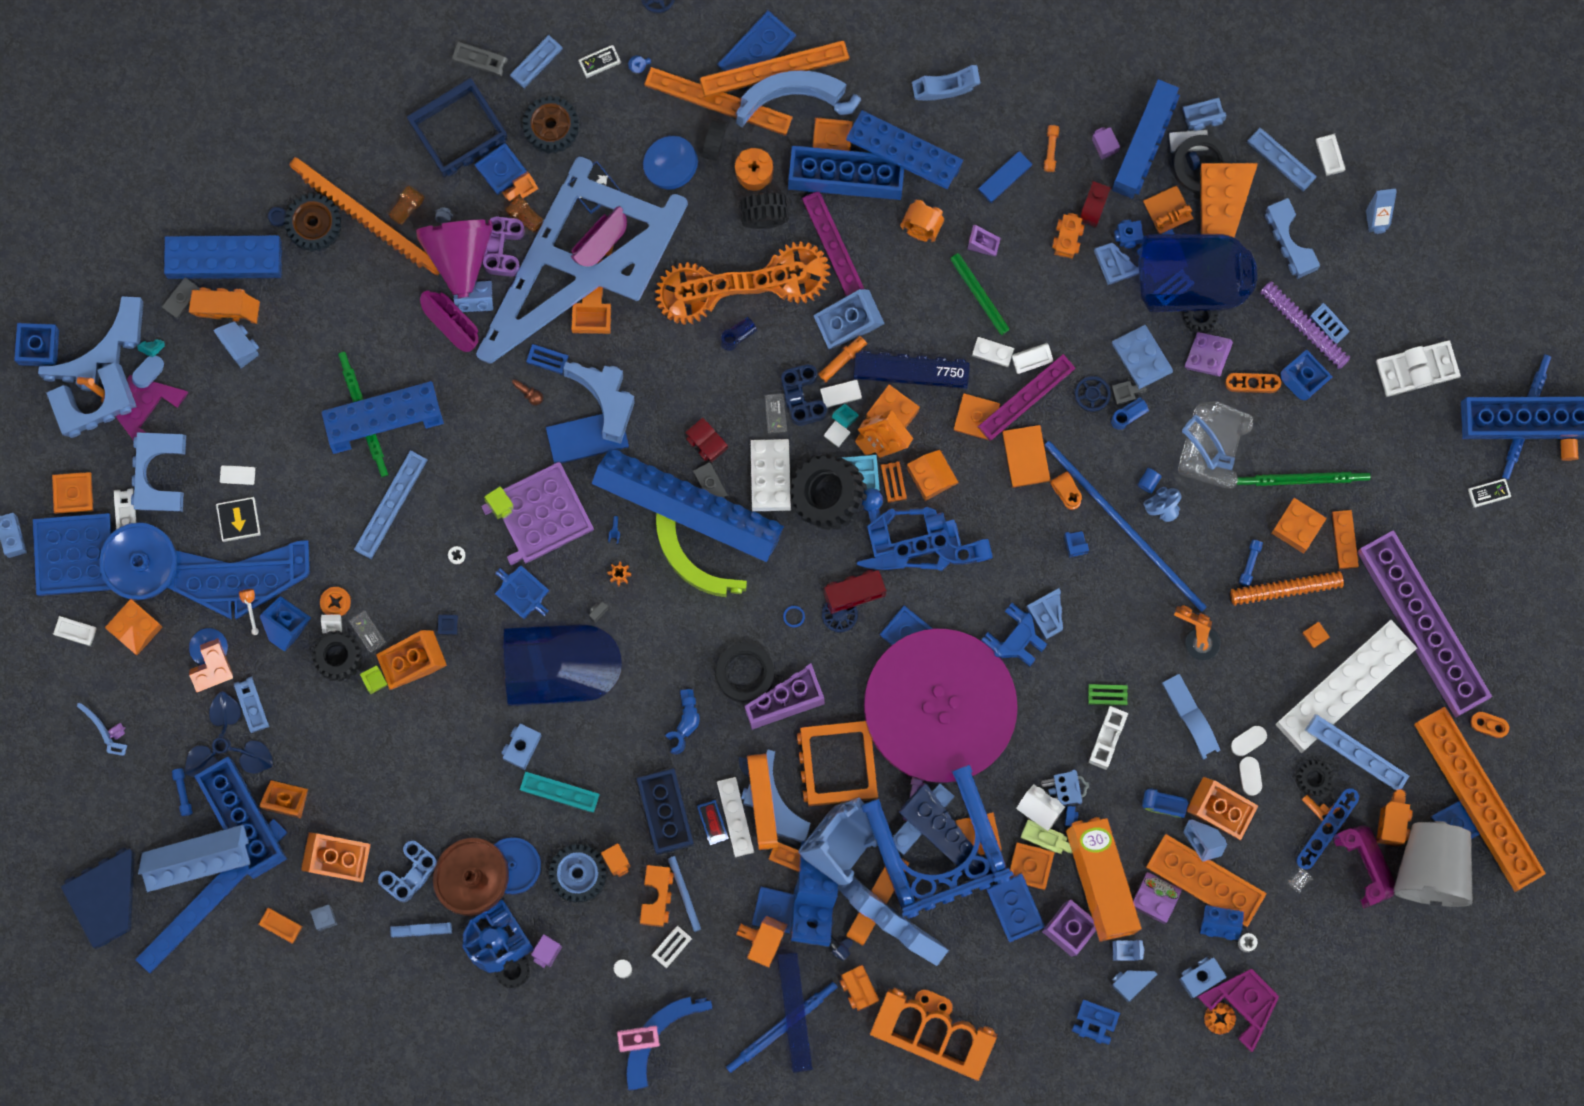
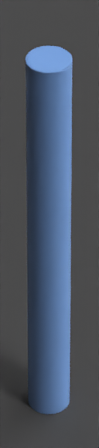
M675 856L670 857L668 861L674 873V878L694 932L699 931L701 927Z

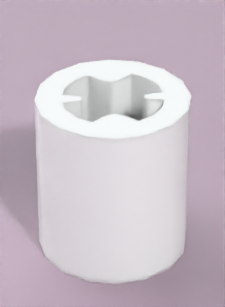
M1250 933L1241 936L1238 940V947L1243 952H1250L1257 946L1256 937Z
M626 960L617 961L614 965L615 974L620 978L629 977L632 973L631 964Z

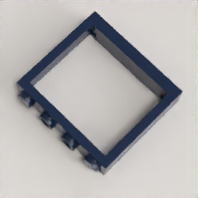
M471 78L407 116L409 124L443 177L454 175L458 168L463 165L464 167L474 162L473 159L478 156H485L490 152L491 148L501 146L508 139L506 131ZM472 92L498 134L444 167L418 124Z

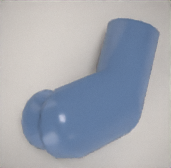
M853 94L849 102H837L834 105V110L840 115L851 114L858 106L861 98Z

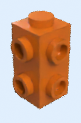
M1068 213V215L1064 214L1062 220H1058L1056 230L1060 232L1058 238H1054L1052 248L1056 249L1054 255L1073 259L1074 253L1078 254L1080 243L1077 242L1078 235L1082 236L1085 226L1081 224L1082 218H1079L1078 215Z

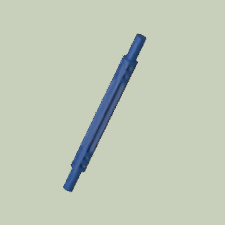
M1543 356L1528 397H1540L1547 377L1546 371L1551 356ZM1525 439L1512 440L1506 458L1507 463L1502 475L1503 479L1509 480Z
M832 982L819 993L816 992L743 1050L739 1057L726 1066L728 1071L731 1073L745 1061L751 1060L824 1002L823 999L838 988L836 984Z

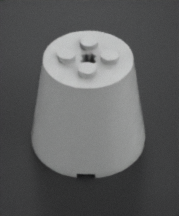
M1436 821L1435 823H1414L1393 892H1395V895L1406 900L1429 905L1430 901L1442 902V906L1447 907L1470 906L1472 904L1471 832L1459 826L1448 825L1441 821Z

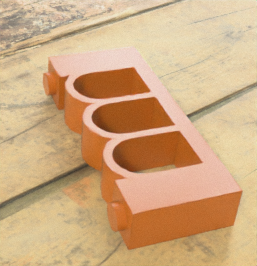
M889 989L870 1035L979 1081L997 1038V1034L994 1033L995 1030L984 1026V1028L979 1027L977 1031L974 1025L966 1021L952 1024L951 1018L945 1012L935 1010L927 1014V1010L921 1002L912 999L906 1000L907 996L903 995L904 992L900 989ZM907 1007H914L922 1014V1022L914 1041L892 1032L899 1014ZM931 1018H941L945 1021L948 1028L939 1051L918 1043L925 1024ZM961 1028L968 1030L973 1036V1043L965 1062L943 1053L953 1031Z

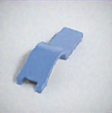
M1180 674L1162 682L1177 713L1190 730L1202 759H1206V754L1214 750L1219 752L1220 748L1215 736Z

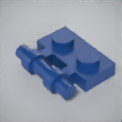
M1083 1000L1076 1018L1083 1021L1082 1027L1074 1024L1072 1032L1078 1033V1036L1083 1038L1086 1036L1094 1039L1099 1044L1102 1042L1109 1045L1111 1037L1104 1035L1105 1031L1114 1032L1120 1013ZM1089 1023L1100 1027L1099 1032L1088 1029Z

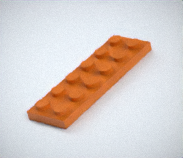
M1167 834L1164 835L1146 866L1148 870L1209 906L1243 911V926L1248 927L1267 894L1211 860L1202 862L1196 851Z

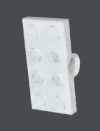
M1450 340L1426 347H1415L1404 353L1376 360L1386 397L1460 378V372Z
M789 439L751 440L752 511L791 510Z

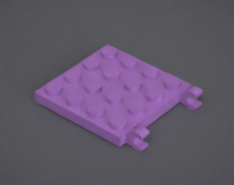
M560 462L503 489L514 507L511 510L512 513L504 518L503 521L519 550L507 556L510 565H514L522 559L526 564L594 530ZM487 504L482 506L485 515L492 512Z

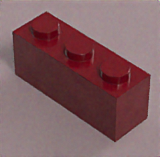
M868 570L862 576H850L844 579L843 582L837 583L835 581L827 584L824 587L823 594L830 613L833 614L885 597L886 588L879 570Z

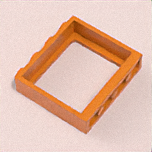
M866 721L800 728L801 733H797L798 745L802 744L803 752H799L800 764L804 763V771H801L802 783H806L803 798L804 802H808V807L839 804L856 798H860L862 801L878 799L872 738ZM862 732L868 788L817 794L814 788L810 738L814 736Z

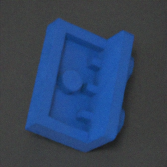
M1206 905L1200 934H1205L1209 937H1222L1228 940H1239L1244 912Z

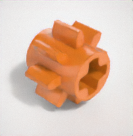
M619 562L618 566L611 564L613 570L607 572L609 576H613L610 582L616 581L618 587H620L622 582L628 584L626 578L632 576L631 573L626 572L629 566L623 567L621 562ZM616 571H623V577H616Z

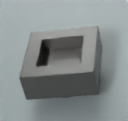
M603 601L600 604L596 603L589 610L591 612L589 614L590 619L596 623L609 610L608 606Z

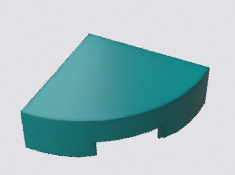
M162 340L147 343L144 341L137 348L138 351L154 357L165 344Z

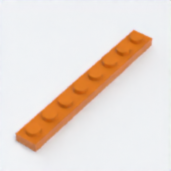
M840 41L701 77L700 83L704 96L709 97L755 85L763 79L779 73L809 71L849 60V55L845 42Z
M653 67L650 68L645 82V86L737 118L736 112L741 105V98L726 93L705 97L701 84ZM761 106L752 114L747 122L786 136L792 116Z

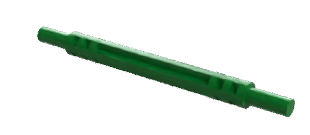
M339 353L338 356L344 370L342 373L353 402L364 400L346 353ZM376 434L366 436L373 461H376L381 478L388 476L383 460L384 455Z
M1351 471L1255 475V477H1236V485L1255 484V486L1351 483L1352 481L1370 480L1371 476L1370 473H1351Z

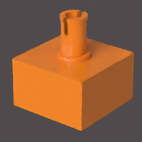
M768 916L764 918L758 930H754L741 923L736 935L751 940L753 943L747 958L769 967L775 957L787 924Z

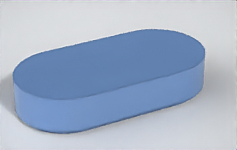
M158 356L146 358L133 372V384L138 388L148 387L163 371V360Z

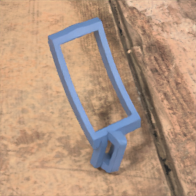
M1194 415L1182 429V432L1199 450L1208 468L1214 470L1215 467L1232 470L1235 458L1225 455L1219 440L1209 426L1199 416ZM1195 421L1206 431L1218 450L1217 455L1212 460H1210L1199 441L1188 431ZM1221 459V460L1229 461L1230 463L1221 462V461H1219V460Z
M78 703L77 707L91 718L98 727L105 744H107L106 752L121 756L125 755L127 745L113 743L112 739L109 738L108 730L100 719L87 707ZM111 747H112V748H116V749H121L122 751H121V753H120V752H115V751H110V750H111Z

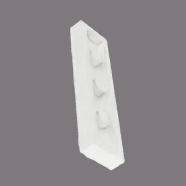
M736 777L717 781L735 857L754 853Z

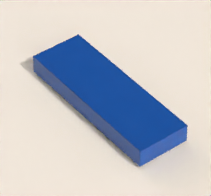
M1019 151L981 185L978 191L992 203L1032 166V163Z

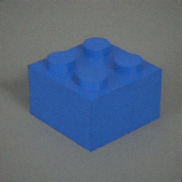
M17 323L14 361L22 366H56L59 342L58 327L51 324Z

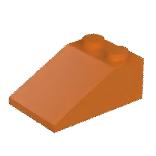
M421 630L376 654L390 690L432 674L447 666L433 630Z
M1203 777L1186 812L1241 840L1258 805L1217 781Z
M308 833L301 871L363 882L371 844L317 833Z

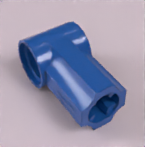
M1139 397L1124 408L1117 410L1111 419L1112 426L1117 430L1124 429L1128 424L1149 412L1147 404ZM1116 416H1123L1125 423H1119Z

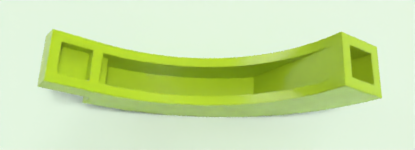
M656 513L657 534L663 554L674 571L683 580L698 590L720 597H726L727 590H731L730 593L742 594V591H746L747 581L714 577L697 568L686 557L679 545L675 529L676 521Z

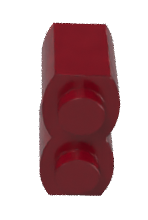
M701 418L685 432L687 435L686 441L692 447L696 446L700 450L698 454L704 461L709 460L712 463L728 449L725 441L704 418Z

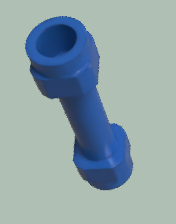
M1252 540L1249 550L1251 551L1244 574L1240 576V585L1249 587L1251 584L1254 564L1263 545L1258 540Z
M183 768L172 770L173 780L176 781L181 806H179L181 816L191 815L193 812L191 804L188 803L184 784Z

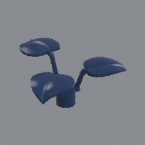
M220 692L214 698L209 710V718L212 724L215 726L224 725L219 738H216L212 743L213 752L211 753L210 748L204 745L192 748L187 756L184 774L195 777V775L219 762L214 757L216 753H225L228 750L243 753L240 757V765L248 773H259L272 768L273 758L271 752L263 743L249 741L245 745V750L231 747L230 741L224 737L227 724H235L241 716L240 705L227 693Z

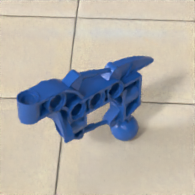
M875 488L864 490L867 498L866 501L863 500L862 505L864 506L863 509L868 511L871 522L867 528L875 558L857 562L858 566L875 570L916 567L943 571L950 563L966 565L993 558L989 539L962 546L955 520L945 521L943 512L937 514L936 510L925 507L924 509H909L905 511L889 509L881 515L879 510L883 503L881 492ZM924 514L928 535L892 544L888 532V524L896 515ZM942 536L946 539L943 546L935 544L937 537ZM920 541L927 543V548L923 551L917 549V544ZM901 546L908 547V553L904 556L898 554V549ZM962 550L969 552V557L966 560H960L958 557ZM935 552L940 556L937 564L908 563L911 558Z

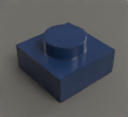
M438 615V635H458V615Z

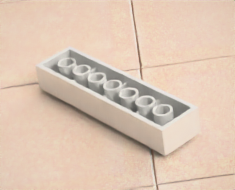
M1390 620L1275 725L1302 753L1317 740V738L1305 731L1315 714L1333 725L1413 653L1417 647Z

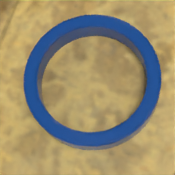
M790 606L784 612V622L789 627H799L805 620V613L798 606ZM790 609L801 611L803 619L799 624L791 625L787 622L786 613Z

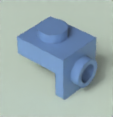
M1142 940L1112 941L1113 961L1143 960L1144 946Z

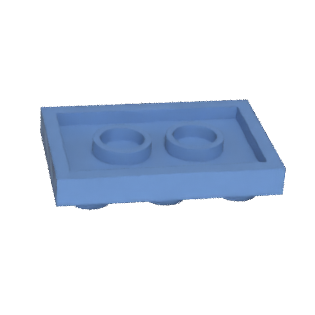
M1146 325L1112 341L1114 349L1139 389L1173 373L1172 367Z

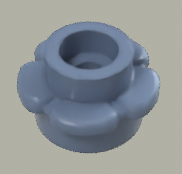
M441 207L435 211V220L439 223H449L450 219L453 218V214L450 213L451 211L448 208Z

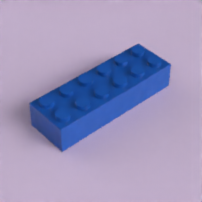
M1159 79L1157 80L1116 177L1112 191L1132 199L1135 194L1139 195L1145 180L1142 177L1146 178L1152 163L1149 160H1154L1159 147L1156 143L1160 144L1166 129L1163 126H1168L1173 114L1170 110L1174 111L1180 97L1177 94L1178 87Z
M792 146L788 190L901 200L904 168L874 153Z
M279 236L165 237L164 274L167 279L281 278L282 241Z
M229 757L195 775L223 829L226 830L244 825L249 843L245 846L250 860V864L245 865L244 868L249 876L254 879L287 860L235 763Z

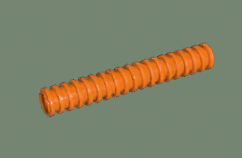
M1337 571L1336 574L1331 572L1330 575L1325 573L1324 576L1320 574L1318 577L1314 575L1312 578L1308 576L1306 579L1302 577L1301 579L1296 578V580L1290 579V581L1284 580V582L1278 581V583L1272 582V584L1266 583V585L1243 587V589H1231L1230 598L1232 604L1236 606L1237 603L1242 605L1243 602L1248 604L1249 601L1254 603L1255 600L1260 602L1261 599L1266 601L1267 598L1272 600L1273 597L1278 599L1279 596L1284 598L1285 595L1290 597L1291 594L1295 596L1297 593L1301 595L1303 592L1307 594L1309 591L1313 593L1314 591L1319 592V590L1343 588L1344 580L1342 573Z

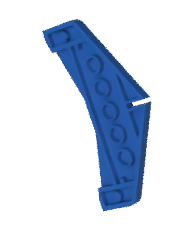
M297 541L288 546L236 563H227L176 551L177 569L173 580L167 588L231 620L232 602H235V619L237 620L249 612L247 604L243 603L239 597V591L254 589L255 599L251 603L253 610L308 577L310 573L309 541Z

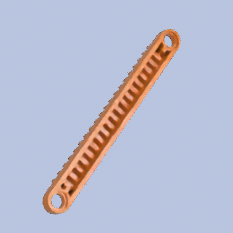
M294 157L289 163V166L302 176L304 183H309L311 188L315 187L316 192H321L322 196H327L336 206L339 205L341 210H345L347 215L351 214L353 219L356 218L359 224L363 223L365 228L368 227L370 232H375V235L377 237L380 236L382 241L386 240L389 246L392 245L394 250L398 249L401 255L404 254L407 259L410 258L412 263L416 262L419 268L424 266L436 276L440 274L428 254L304 162Z

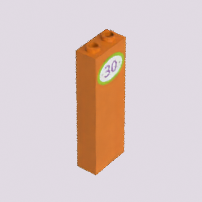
M1100 817L1090 819L1087 823H1083V821L1072 823V826L1066 830L1099 941L1137 933L1142 928L1108 819L1100 820Z

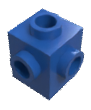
M1124 220L1120 222L1121 224H1118L1117 230H1114L1115 241H1119L1120 247L1133 248L1136 247V244H1142L1144 240L1141 221L1132 222V220Z

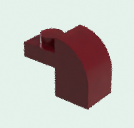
M1092 182L1080 215L1082 223L1097 228L1111 187Z

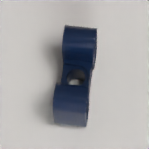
M810 364L788 369L781 376L786 405L792 422L797 426L821 421L827 414V407L824 402L813 401L807 403L804 399L802 387L813 384L817 379V370ZM811 371L814 376L807 379L803 376V373ZM793 376L795 381L789 384L785 381V378ZM816 407H821L823 409V413L820 415H816L813 412V409ZM797 412H803L805 417L802 420H798L794 415Z

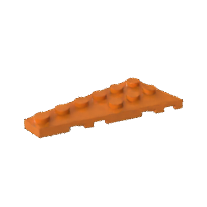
M1258 163L1201 164L1202 278H1221Z

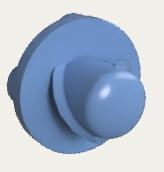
M1161 487L1157 490V494L1144 501L1143 505L1149 515H1160L1159 519H1162L1164 522H1170L1179 515L1180 508L1177 504L1181 500V493L1175 488L1167 489V487Z

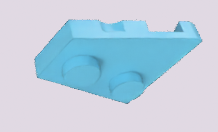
M877 455L843 458L859 469L858 472L862 473L865 478L862 482L866 483L867 488L879 490Z

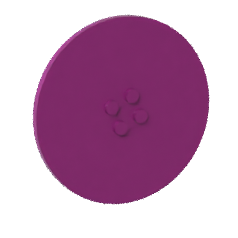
M929 629L902 638L880 657L867 681L864 696V714L867 728L874 744L894 767L919 780L934 783L956 782L952 771L970 765L973 771L971 774L974 776L989 767L1002 754L1015 728L1017 696L1008 669L1003 661L995 656L994 651L977 638L960 631Z

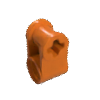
M1067 471L1050 481L1054 491L1068 509L1075 510L1080 506L1082 495ZM1070 496H1071L1072 498H1075V497H1076V498H1077V499H1076V502H1074L1073 500H1072V501H1069Z

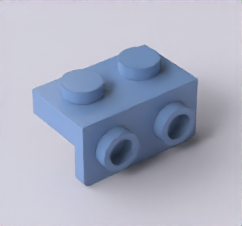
M1219 98L1182 108L1188 130L1194 129V131H1199L1211 124L1212 126H1218L1226 118V113H1223Z
M492 281L476 282L473 293H470L467 298H458L457 295H454V304L462 312L492 311Z

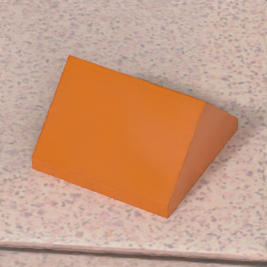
M271 780L260 803V807L263 810L301 819L308 789Z

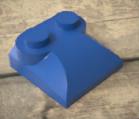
M1307 349L1280 372L1283 383L1301 400H1308L1332 378L1331 374Z

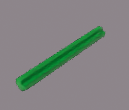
M958 253L952 256V263L1001 335L1009 331L1008 325L961 255Z

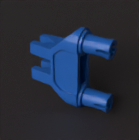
M1011 603L1005 610V613L1018 622L1015 630L1002 643L989 632L981 641L994 651L996 657H1018L1030 667L1035 658L1024 650L1026 646L1030 643L1042 652L1047 644L1035 635L1032 614L1024 613L1014 603Z

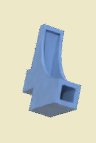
M566 362L564 376L586 387L601 407L604 417L603 439L621 444L634 406V396L626 391L619 392L623 380V371L616 366H604L603 371L600 372L593 367L585 368L575 362Z
M767 750L766 755L777 835L805 842L811 823L796 816L780 798L773 777L775 751ZM749 784L748 789L744 788L741 799L744 800V805L753 807L751 785Z

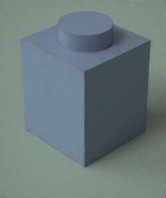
M330 905L310 911L316 930L322 931L338 925Z

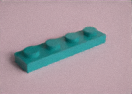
M526 771L520 787L522 792L592 813L595 812L600 796L598 793Z

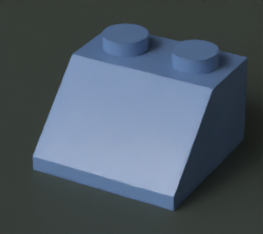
M234 321L213 330L240 368L259 356L257 352L259 347L253 339L249 341L245 336L248 332L242 324L238 326Z

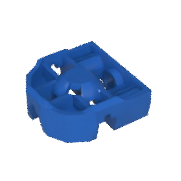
M503 900L499 901L488 911L473 917L463 933V949L472 963L488 973L502 971L504 969L503 965L506 964L507 960L516 962L534 950ZM487 918L491 926L481 932L477 923L479 919ZM507 925H510L515 933L511 938L503 929ZM486 944L492 945L493 949H487ZM506 949L508 953L498 959L496 956L499 953L498 950Z

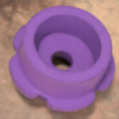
M121 723L113 726L108 730L109 738L114 737L115 740L125 734L123 730L126 727H123Z

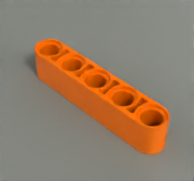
M766 753L747 756L759 850L779 848Z
M902 859V861L908 866L909 862ZM885 866L871 892L887 904L894 892V888ZM859 912L846 936L863 946L876 922Z

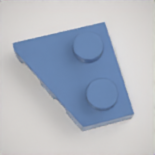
M1059 588L1026 607L1029 613L1032 614V618L1045 640L1063 630L1060 603L1061 592Z

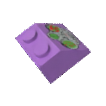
M1147 872L1133 899L1135 909L1162 924H1166L1182 889Z

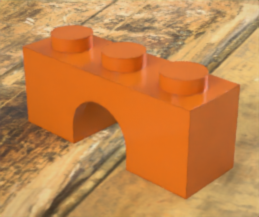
M647 865L645 886L656 888L659 892V898L653 904H642L640 925L664 927V923H668L669 911H666V904H670L672 893L668 892L669 884H673L674 873L670 872L671 869L669 867Z

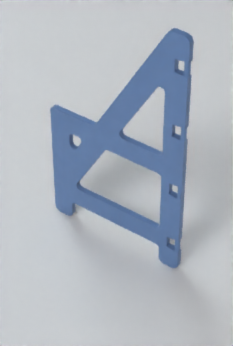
M584 157L576 158L566 181L557 194L516 274L512 286H510L486 337L476 353L477 357L486 363H493L598 287H603L635 301L640 300L688 205L686 198L673 194L670 196L666 206L660 208L588 179L593 163ZM572 177H575L577 180L572 188L568 186V183ZM578 197L612 210L620 206L623 209L622 213L649 224L645 231L600 263L589 267L577 264L570 257L573 254L554 247V243ZM546 228H549L551 231L546 239L542 236ZM632 263L635 264L629 276L621 274L622 270ZM543 265H549L576 276L575 281L520 320L516 319ZM520 279L525 281L521 290L516 288ZM496 330L499 333L495 340H489L493 331Z

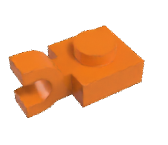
M526 172L512 181L514 187L508 188L502 193L508 201H511L517 195H520L523 199L536 191L538 187L530 173Z

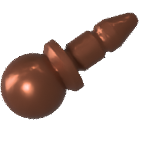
M512 380L514 386L525 394L524 398L528 399L532 405L536 406L542 403L543 395L540 391L534 390L533 387L529 389L522 382Z

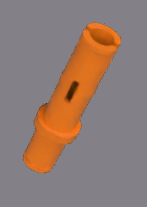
M859 335L848 347L845 346L843 351L818 373V376L826 383L851 358L854 359L855 355L867 345V342Z

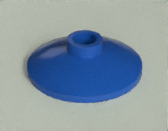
M211 628L198 631L192 637L189 644V652L192 659L199 665L205 664L200 651V645L217 638L226 655L228 643L224 635L218 630Z

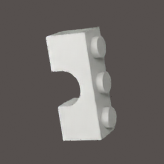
M1111 706L1109 707L1088 763L1105 770L1108 768L1128 713Z

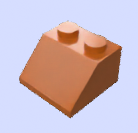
M940 450L923 455L907 464L906 469L925 501L959 483Z

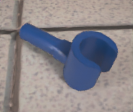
M618 516L613 518V528L608 535L609 543L611 538H616L617 544L619 543Z

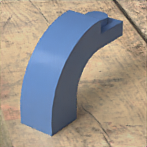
M971 65L950 75L923 76L912 82L915 100L950 98L970 92L974 86L981 84L977 65Z

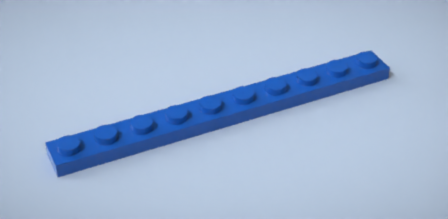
M274 819L268 824L279 843L288 832ZM244 866L221 872L135 960L148 973H151L248 874Z

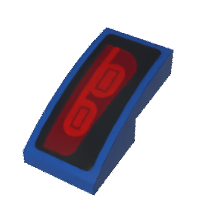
M716 800L697 805L709 844L712 845L728 839Z

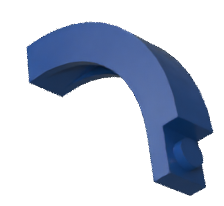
M690 997L680 999L654 1014L643 1028L657 1026L659 1036L668 1025L681 1017L712 1010V1003L707 1001L706 998L695 1000L696 1004L691 1003ZM651 1048L630 1051L627 1066L629 1091L648 1087L647 1060Z

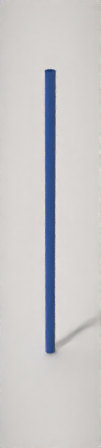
M1048 441L1044 445L1045 448L1187 598L1203 612L1207 606L1065 456Z

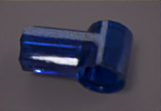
M746 317L731 329L725 330L721 335L722 347L728 351L734 350L739 343L757 331L754 322L749 317ZM726 337H733L735 341L727 343L724 339Z

